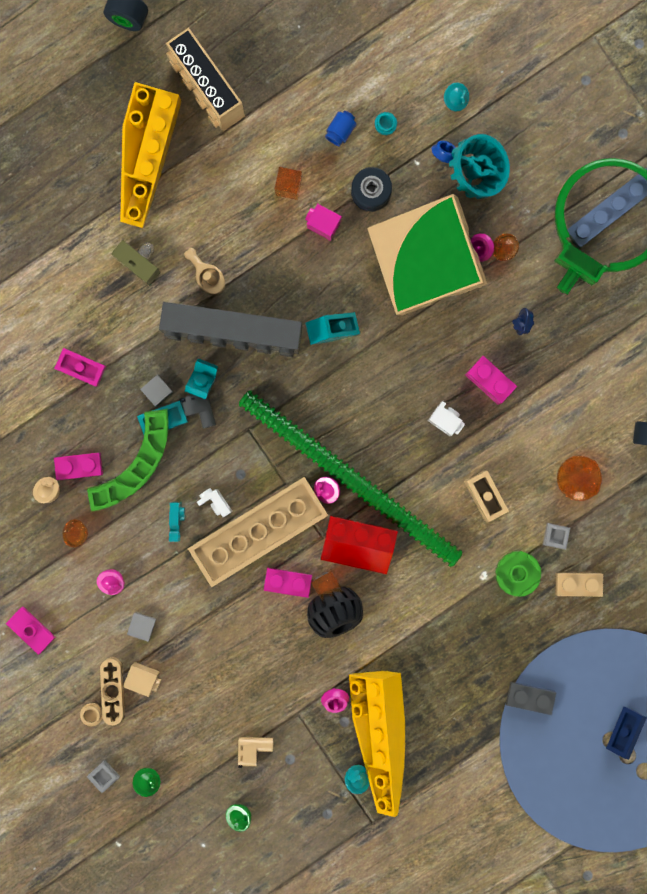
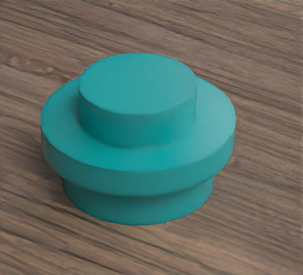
M389 112L380 113L375 119V129L381 135H390L397 128V119Z

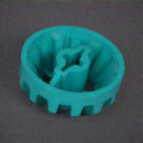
M486 134L473 135L460 141L458 147L453 149L451 154L454 159L449 161V167L454 168V173L450 176L452 180L458 181L459 184L456 188L459 191H465L466 197L484 199L499 193L505 187L510 174L509 159L504 147L495 138ZM473 154V156L466 157L465 155ZM483 179L480 184L471 185L472 180Z

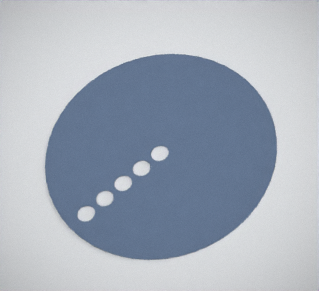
M596 629L574 634L556 642L541 652L528 664L515 683L555 691L556 697L552 715L507 706L505 703L500 725L499 744L504 773L514 796L525 812L540 827L559 840L579 848L598 852H625L647 847V779H640L636 774V769L639 764L647 763V719L633 749L636 753V758L630 764L621 762L619 755L606 749L602 739L606 733L613 732L623 707H628L647 717V635L624 629Z

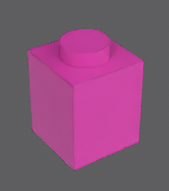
M317 203L315 209L310 208L305 220L308 221L307 228L331 241L341 223L342 216Z

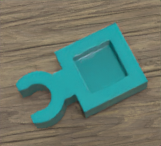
M170 502L169 542L180 541L181 521H185V507H182V502Z

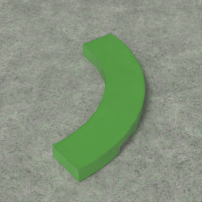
M168 409L145 412L144 439L133 462L114 479L87 489L91 512L113 506L133 495L152 476L163 456L167 442Z

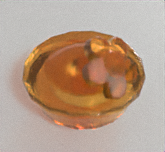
M505 233L499 235L493 242V255L500 261L511 260L518 253L519 242L512 234Z
M70 520L63 528V540L69 547H79L86 541L88 530L80 520Z

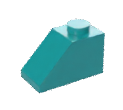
M355 312L325 315L305 323L311 345L328 343L360 334Z

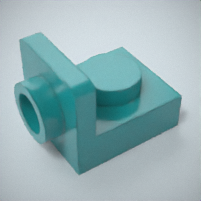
M197 359L194 371L186 384L185 392L206 399L215 382L218 366Z

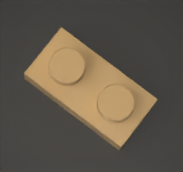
M556 573V596L603 597V574Z

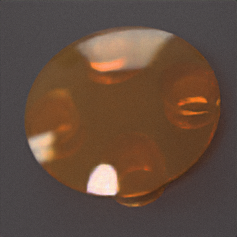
M573 456L561 464L557 473V483L559 489L566 497L575 501H584L599 493L602 475L595 460L585 456Z

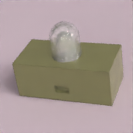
M122 240L111 253L114 258L149 286L161 273L156 266L148 261L154 253V246L150 242L143 243L136 251Z

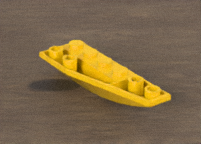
M137 82L134 83L122 126L120 222L143 228L165 163L181 106V99L178 94Z
M375 671L349 674L352 718L377 813L396 817L398 816L405 761V714L401 673Z

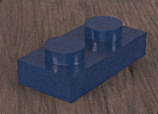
M623 707L606 749L629 760L647 717L628 707Z

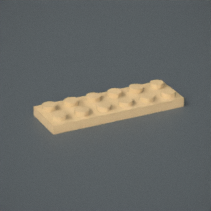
M303 477L189 547L188 550L212 588L324 519L328 514L306 478Z

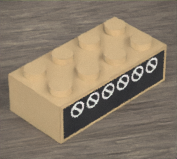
M189 27L166 43L169 51L166 53L170 60L169 63L176 73H180L189 91L193 90L196 96L195 99L202 110L206 108L209 115L208 118L215 128L219 126L224 132L245 117L242 102Z

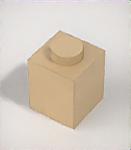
M134 662L131 665L123 687L149 697L153 691L157 692L161 683V679L158 678L160 671Z

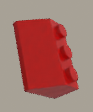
M330 515L320 560L387 574L398 531Z

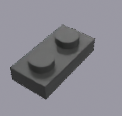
M510 682L506 705L552 715L556 692Z

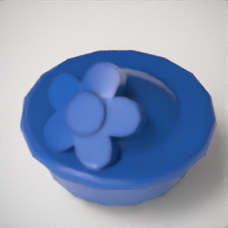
M438 141L431 148L433 155L441 162L449 163V161L454 159L451 153L456 147L450 142Z

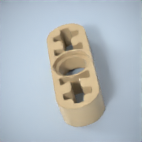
M110 657L100 666L102 717L106 724L113 726L119 724L124 718L125 706L122 663L119 659ZM110 662L114 667H117V670L113 672V679L118 678V681L110 680L106 682V679L110 678V670H106ZM115 685L119 690L118 696H108L106 692L107 687ZM119 701V703L114 705L115 712L119 713V715L113 720V717L108 716V713L112 710V702Z

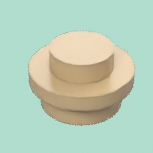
M96 703L86 704L80 712L81 721L87 726L98 725L103 719L102 708Z

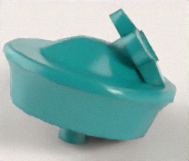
M459 82L449 85L443 96L445 105L455 112L463 110L469 102L467 87Z
M353 765L348 769L344 778L347 789L351 793L362 794L370 786L366 768L362 765Z

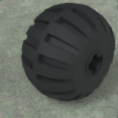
M337 587L325 591L309 603L307 608L308 623L312 630L322 638H333L347 633L362 621L363 606L361 599L354 591L347 587Z

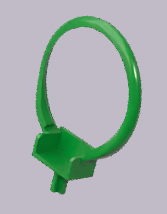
M600 159L579 168L565 182L555 205V227L562 248L554 262L567 269L566 274L556 287L560 292L568 295L579 278L592 286L598 282L603 273L629 270L647 260L646 250L634 259L625 262L609 263V267L600 264L571 245L566 239L570 235L564 218V207L568 193L573 185L586 173L604 166H616L630 169L647 180V170L644 167L625 159Z

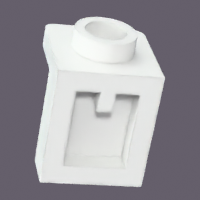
M209 488L199 495L201 499L197 501V504L201 506L211 499L213 503L210 505L217 516L221 514L222 517H225L233 512L218 489L212 491Z

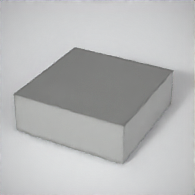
M158 374L140 389L155 407L173 393Z
M547 523L542 545L566 550L570 527Z
M135 612L127 635L149 642L157 619Z
M103 760L87 776L101 793L120 777L106 760Z

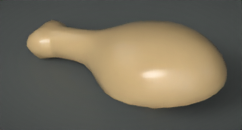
M192 247L184 253V256L196 268V280L199 287L210 295L221 294L225 288V279L222 272L216 266L202 262L197 256L196 250Z

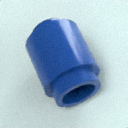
M345 110L343 113L337 112L326 130L325 138L332 144L340 147L342 143L347 141L356 127L355 117Z

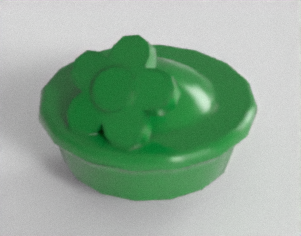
M142 768L135 773L132 784L138 795L149 797L158 791L161 781L159 774L152 768Z
M241 804L231 805L226 811L227 824L235 831H246L251 824L250 810Z

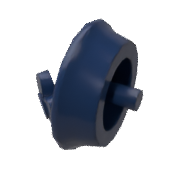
M522 308L518 318L512 321L514 324L513 328L518 335L528 334L534 325L533 312L527 308Z

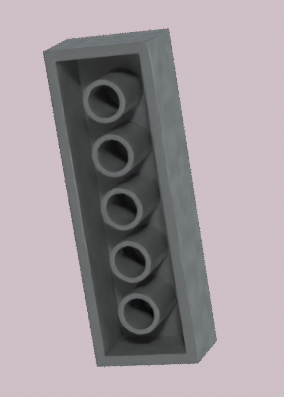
M163 302L159 330L170 340L181 341V337L190 340V342L203 344L204 341H210L213 346L226 347V344H232L238 350L248 351L249 347L256 348L257 352L271 354V350L279 351L281 356L293 357L294 354H299L303 328L302 322L169 302Z

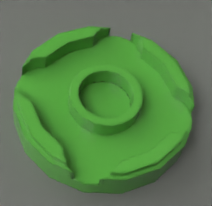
M512 551L499 560L495 570L496 581L499 587L507 594L519 597L533 593L539 586L541 567L532 555L522 551Z

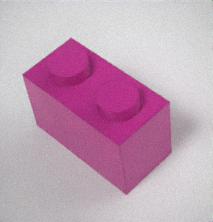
M484 356L480 357L465 374L497 405L502 404L517 387Z

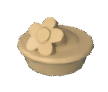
M52 477L40 479L33 488L34 499L43 504L55 501L60 493L58 481Z

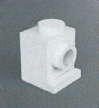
M440 402L428 419V422L448 436H452L454 433L458 435L465 423L458 418L460 414L451 407L445 409L446 403Z

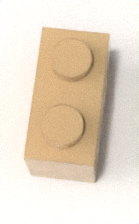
M488 470L482 471L464 481L484 521L490 522L509 512Z

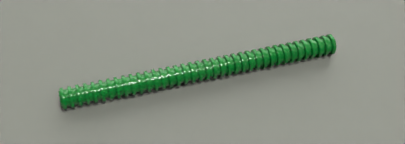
M252 390L244 394L239 401V407L243 406L246 412L250 411L251 416H256V420L260 419L263 425L267 424L268 429H273L272 432L279 433L278 436L280 438L284 437L285 442L289 441V445L296 446L295 449L301 450L302 455L305 453L307 455L306 458L313 459V463L317 462L319 468L322 466L324 468L323 471L330 472V476L334 475L336 481L339 479L341 481L340 484L347 485V489L351 488L353 494L356 492L358 494L357 497L364 498V502L368 501L370 507L373 505L375 507L374 510L381 511V515L385 514L386 519L390 518L392 520L391 523L398 524V528L402 527L403 532L407 531L409 533L408 536L415 537V541L419 540L420 545L426 546L425 549H431V553H436V557L442 558L444 563L448 562L449 567L454 566L462 556V550H457L455 545L451 546L450 541L446 542L445 537H440L438 532L434 533V529H429L428 524H422L423 521L421 519L417 520L416 515L412 516L410 511H405L406 508L404 506L400 507V503H395L393 498H388L389 495L387 493L384 495L382 489L378 490L376 485H371L372 482L370 480L367 482L365 476L361 477L359 472H354L355 469L353 467L350 469L348 467L349 464H344L342 459H337L338 456L336 454L333 456L331 450H325L326 447L320 446L321 443L319 441L316 443L314 441L315 438L308 437L309 434L303 433V429L299 430L297 428L298 425H293L291 420L287 421L286 416L282 417L281 412H276L274 407L270 408V404H265L264 399H259L257 394L253 395Z

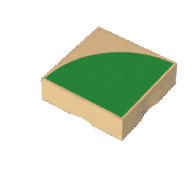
M454 194L367 228L396 315L403 316L433 305L445 297L457 296L487 285L478 254L470 241L469 228L459 198Z

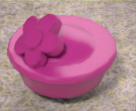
M479 233L470 239L480 262L486 261L492 256L494 244L488 235Z
M325 476L315 482L314 492L320 501L330 504L338 500L340 486L335 479Z
M113 569L101 572L96 582L98 588L108 595L120 593L125 584L120 572Z
M335 688L325 692L321 698L322 705L327 711L332 713L343 711L349 702L348 693Z

